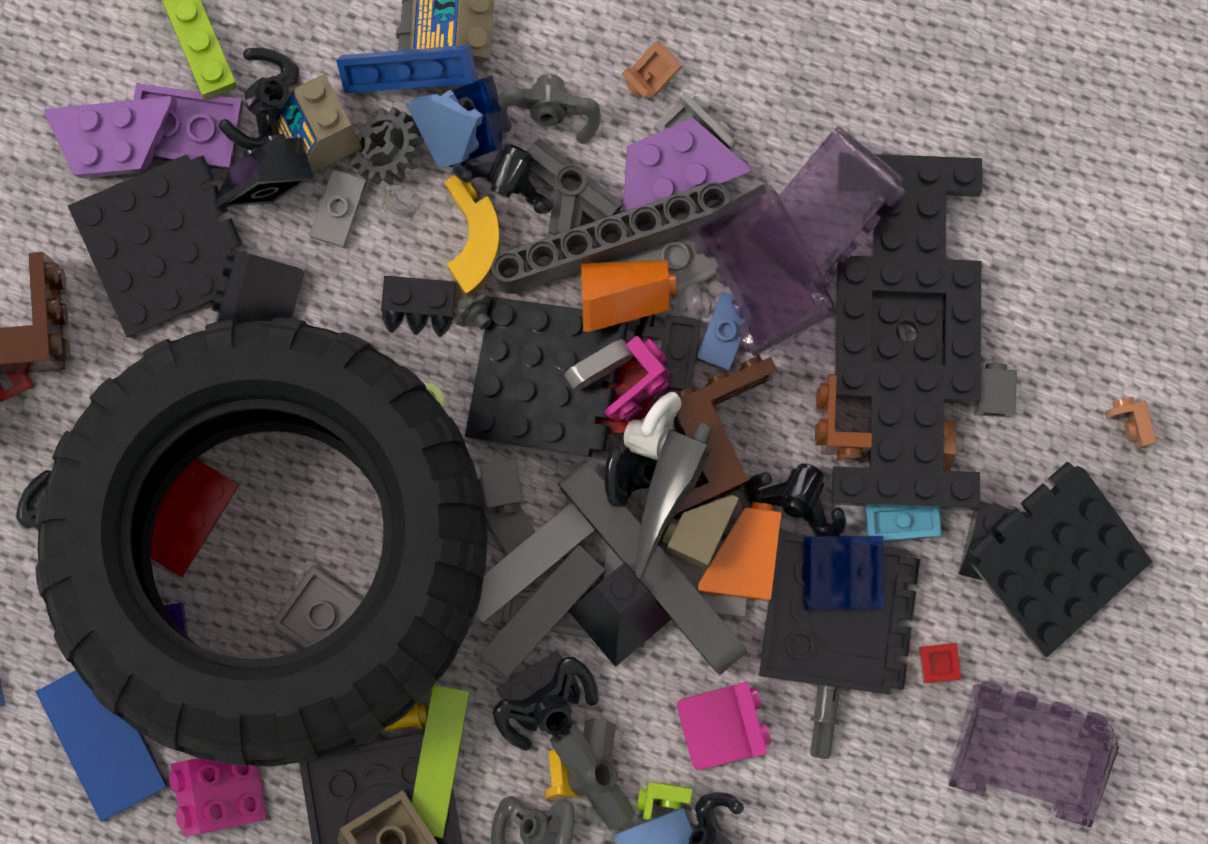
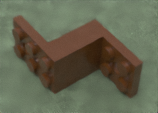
M44 252L29 253L33 325L0 328V375L19 374L18 372L34 373L65 370V360L70 359L68 339H63V325L68 324V310L66 304L61 303V290L66 289V275L64 269L59 268V264Z
M760 355L740 364L739 372L730 376L727 371L721 372L709 378L706 387L696 391L695 387L691 386L677 393L682 402L681 408L674 418V423L679 433L693 439L699 423L708 425L713 430L707 442L712 451L700 476L704 485L700 486L699 481L673 516V519L681 517L684 512L709 504L735 492L747 484L748 478L714 406L772 380L777 368L771 357L762 360Z

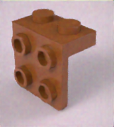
M828 374L824 383L820 382V386L816 390V409L822 410V419H819L818 424L815 425V445H821V455H837L836 461L858 462V458L865 456L872 447V433L835 431L836 374Z

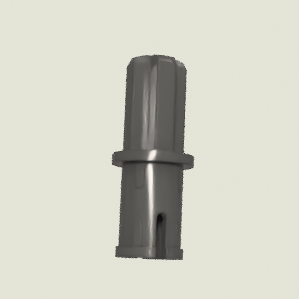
M817 685L814 717H810V721H814L810 754L814 758L829 759L831 756L834 725H839V721H836L841 691L839 687Z

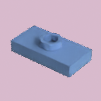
M721 292L696 360L729 372L755 304Z

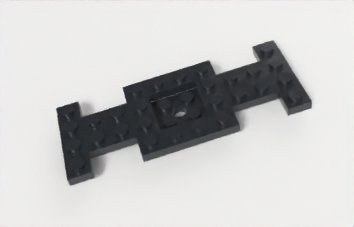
M840 153L838 159V191L873 192L872 256L838 255L836 259L834 374L837 376L836 398L868 400V403H870L869 433H872V447L869 450V468L833 467L832 505L978 511L980 509V472L944 471V403L979 404L981 401L982 261L946 259V195L980 197L982 193V158ZM943 297H944V365H943ZM900 324L910 325L916 332V338L908 342L901 340L896 333L897 327Z

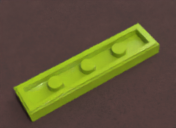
M434 685L432 688L412 805L434 837L443 838L470 691Z

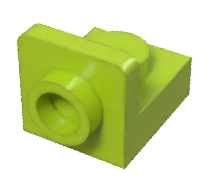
M648 781L647 789L640 788L637 810L643 811V819L650 820L654 798L661 799L660 806L681 809L682 803H691L693 789L691 787Z

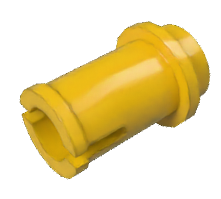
M418 701L410 712L393 725L386 727L385 731L413 726L423 729L429 710L427 702L420 703Z

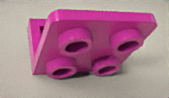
M635 336L626 344L649 374L604 411L610 419L616 422L622 419L625 422L630 421L642 411L643 408L640 404L649 396L655 399L671 386L668 381L673 375L663 364L668 358L650 338L644 342L640 337Z
M748 681L678 701V714L691 762L696 770H704L740 759L767 754L765 746L771 744L769 731L766 723L759 724L756 710L762 708L757 688H749Z
M200 758L171 764L172 771L169 775V782L172 791L176 793L178 803L176 821L179 828L183 831V836L202 834L265 819L266 807L258 766L231 765Z

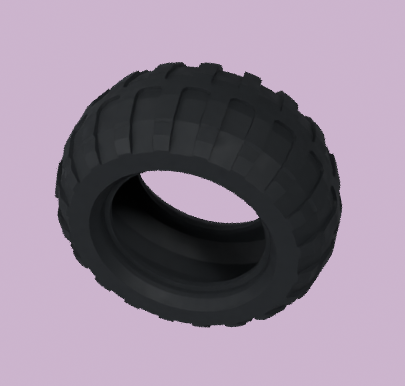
M276 317L272 321L244 323L237 322L236 319L222 320L207 324L205 330L186 335L174 341H170L169 338L143 351L142 354L144 356L124 370L118 377L114 379L109 377L89 397L91 403L79 417L70 432L68 430L65 431L58 442L52 459L55 460L54 466L47 482L45 494L39 497L35 518V527L38 528V564L35 567L39 594L46 604L48 616L55 631L53 636L67 662L72 664L84 683L92 690L95 698L132 728L163 746L200 759L231 765L263 767L307 762L344 752L354 747V745L373 737L386 727L393 725L410 712L414 705L430 691L438 679L449 669L468 633L480 603L486 570L488 537L483 492L463 436L453 419L447 415L441 404L427 390L426 385L407 367L400 366L390 357L377 351L371 346V343L347 332L337 333L325 328L308 325L304 320ZM258 432L295 433L321 441L342 453L362 471L376 491L383 517V544L378 569L372 585L354 613L339 628L314 645L300 651L272 658L245 659L221 655L201 648L182 632L163 605L154 580L151 562V542L154 524L162 501L171 485L188 465L214 446L235 437Z

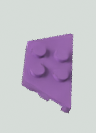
M172 96L51 108L45 109V116L75 176L79 178L144 173L148 170L153 159L155 147L160 144L165 133L162 127L170 110L175 111L177 107V100Z
M691 118L627 146L622 212L707 183L717 182L725 184L752 171L745 162L712 135L696 119Z

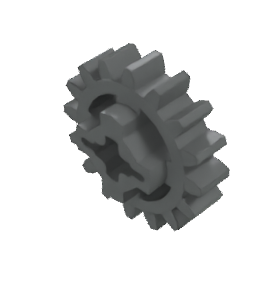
M381 107L378 110L377 117L367 113L366 118L368 122L365 125L359 122L356 124L360 130L357 138L363 149L350 154L354 157L350 164L366 180H370L376 185H380L383 180L388 185H392L394 176H398L403 180L405 179L404 170L406 168L411 170L416 168L412 160L413 158L422 157V153L416 148L424 143V139L417 135L420 131L414 119L406 112L402 113L395 107H392L388 112Z

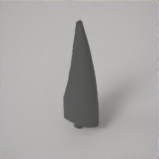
M699 423L693 439L672 430L668 431L650 482L642 516L636 578L642 579L665 529L701 476L712 451L707 442L713 428L708 425Z

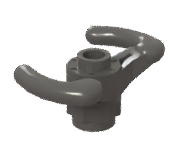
M554 74L540 76L536 83L533 84L532 89H520L518 87L504 89L498 97L494 108L495 120L503 133L509 132L512 128L508 117V107L511 105L529 109L531 118L543 126H553L561 123L565 115H585L588 117L587 122L576 135V140L581 144L587 143L595 135L601 120L599 104L595 100L568 94L562 78Z
M514 796L506 797L500 801L493 819L491 844H505V827L509 817L520 826V837L524 844H571L575 819L574 806L569 800L562 798L557 800L549 811L530 810Z

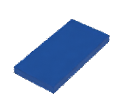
M76 670L35 691L100 822L168 787L142 733L105 708L95 698L92 690L84 683Z

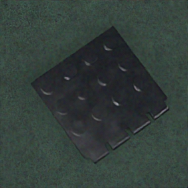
M187 154L68 205L126 337H131L213 301L217 290L224 292L227 277L222 276V271L227 255L233 256L231 250L243 245L232 218L219 223L216 217L227 213L228 209L227 207H215L214 200L219 192L217 185L205 190L202 187V184L214 179L204 155L190 160Z
M491 297L487 316L492 321L484 330L465 437L591 458L593 451L605 452L610 426L598 424L599 419L611 420L604 411L615 402L616 396L615 390L605 389V383L617 385L621 367L577 391H573L564 374L571 367L609 344L621 339L626 341L628 323L623 322L595 331L583 332L582 309Z
M1068 461L1048 478V481L1053 486L1051 490L1042 483L1021 502V505L1026 510L1024 514L1017 508H1014L993 527L999 535L996 539L988 532L969 549L974 556V559L970 562L971 566L1037 651L1046 658L1153 562L1087 471L1078 465L1074 467Z
M779 532L772 595L767 606L758 676L890 695V688L904 689L907 664L894 662V656L908 657L912 628L898 625L899 619L913 621L916 591L903 590L904 583L918 584L921 559L907 557L908 550Z
M424 733L355 745L335 755L299 763L312 844H339L338 835L340 828L402 790L412 803ZM452 788L444 837H434L438 844H463L454 788Z

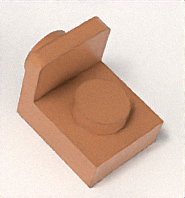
M1129 397L1112 402L1114 408L1105 412L1106 419L1127 415L1128 421L1124 422L1125 433L1128 441L1135 443L1136 449L1157 443L1146 400L1135 403L1134 397Z

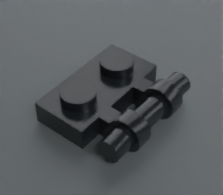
M656 314L642 317L640 325L635 327L634 336L640 337L644 342L649 338L662 341L661 350L668 358L663 364L673 375L668 381L671 385L668 389L682 391L691 387L702 320L666 314L664 328L654 327ZM634 356L630 361H638V359Z

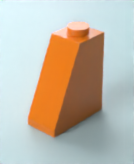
M667 260L581 263L583 332L595 331L670 310L669 296H676V275L669 274Z
M753 502L751 508H744L698 582L696 589L698 592L762 601L771 600L781 512L773 511L774 505Z

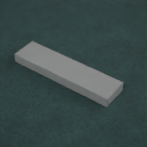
M572 502L485 573L480 603L475 614L482 623L487 621L595 531Z

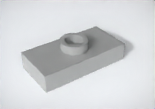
M332 169L309 235L311 238L345 249L367 185L366 179Z

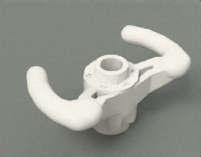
M675 392L667 393L652 406L645 418L642 420L634 419L629 422L624 432V444L630 448L632 453L658 460L668 431H675L674 418L680 410L682 403L679 395Z

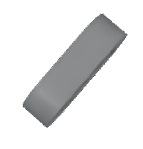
M621 339L577 363L567 370L564 376L573 391H577L621 367L633 357V354L626 346L625 340Z

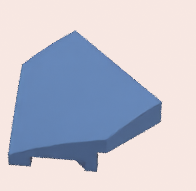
M451 90L441 96L432 94L418 97L406 104L438 168L461 163L468 158L471 152L479 148L476 128L482 123L483 115L475 109L467 111L459 105Z

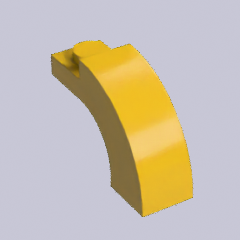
M453 175L444 183L447 191L469 224V236L463 251L455 259L447 263V267L465 296L470 293L476 294L493 273L492 264L500 251V229L496 212L489 197L486 196L475 203L474 200L479 197L472 185L461 182Z

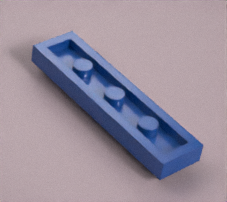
M471 45L341 55L336 59L344 93L473 84L478 79Z

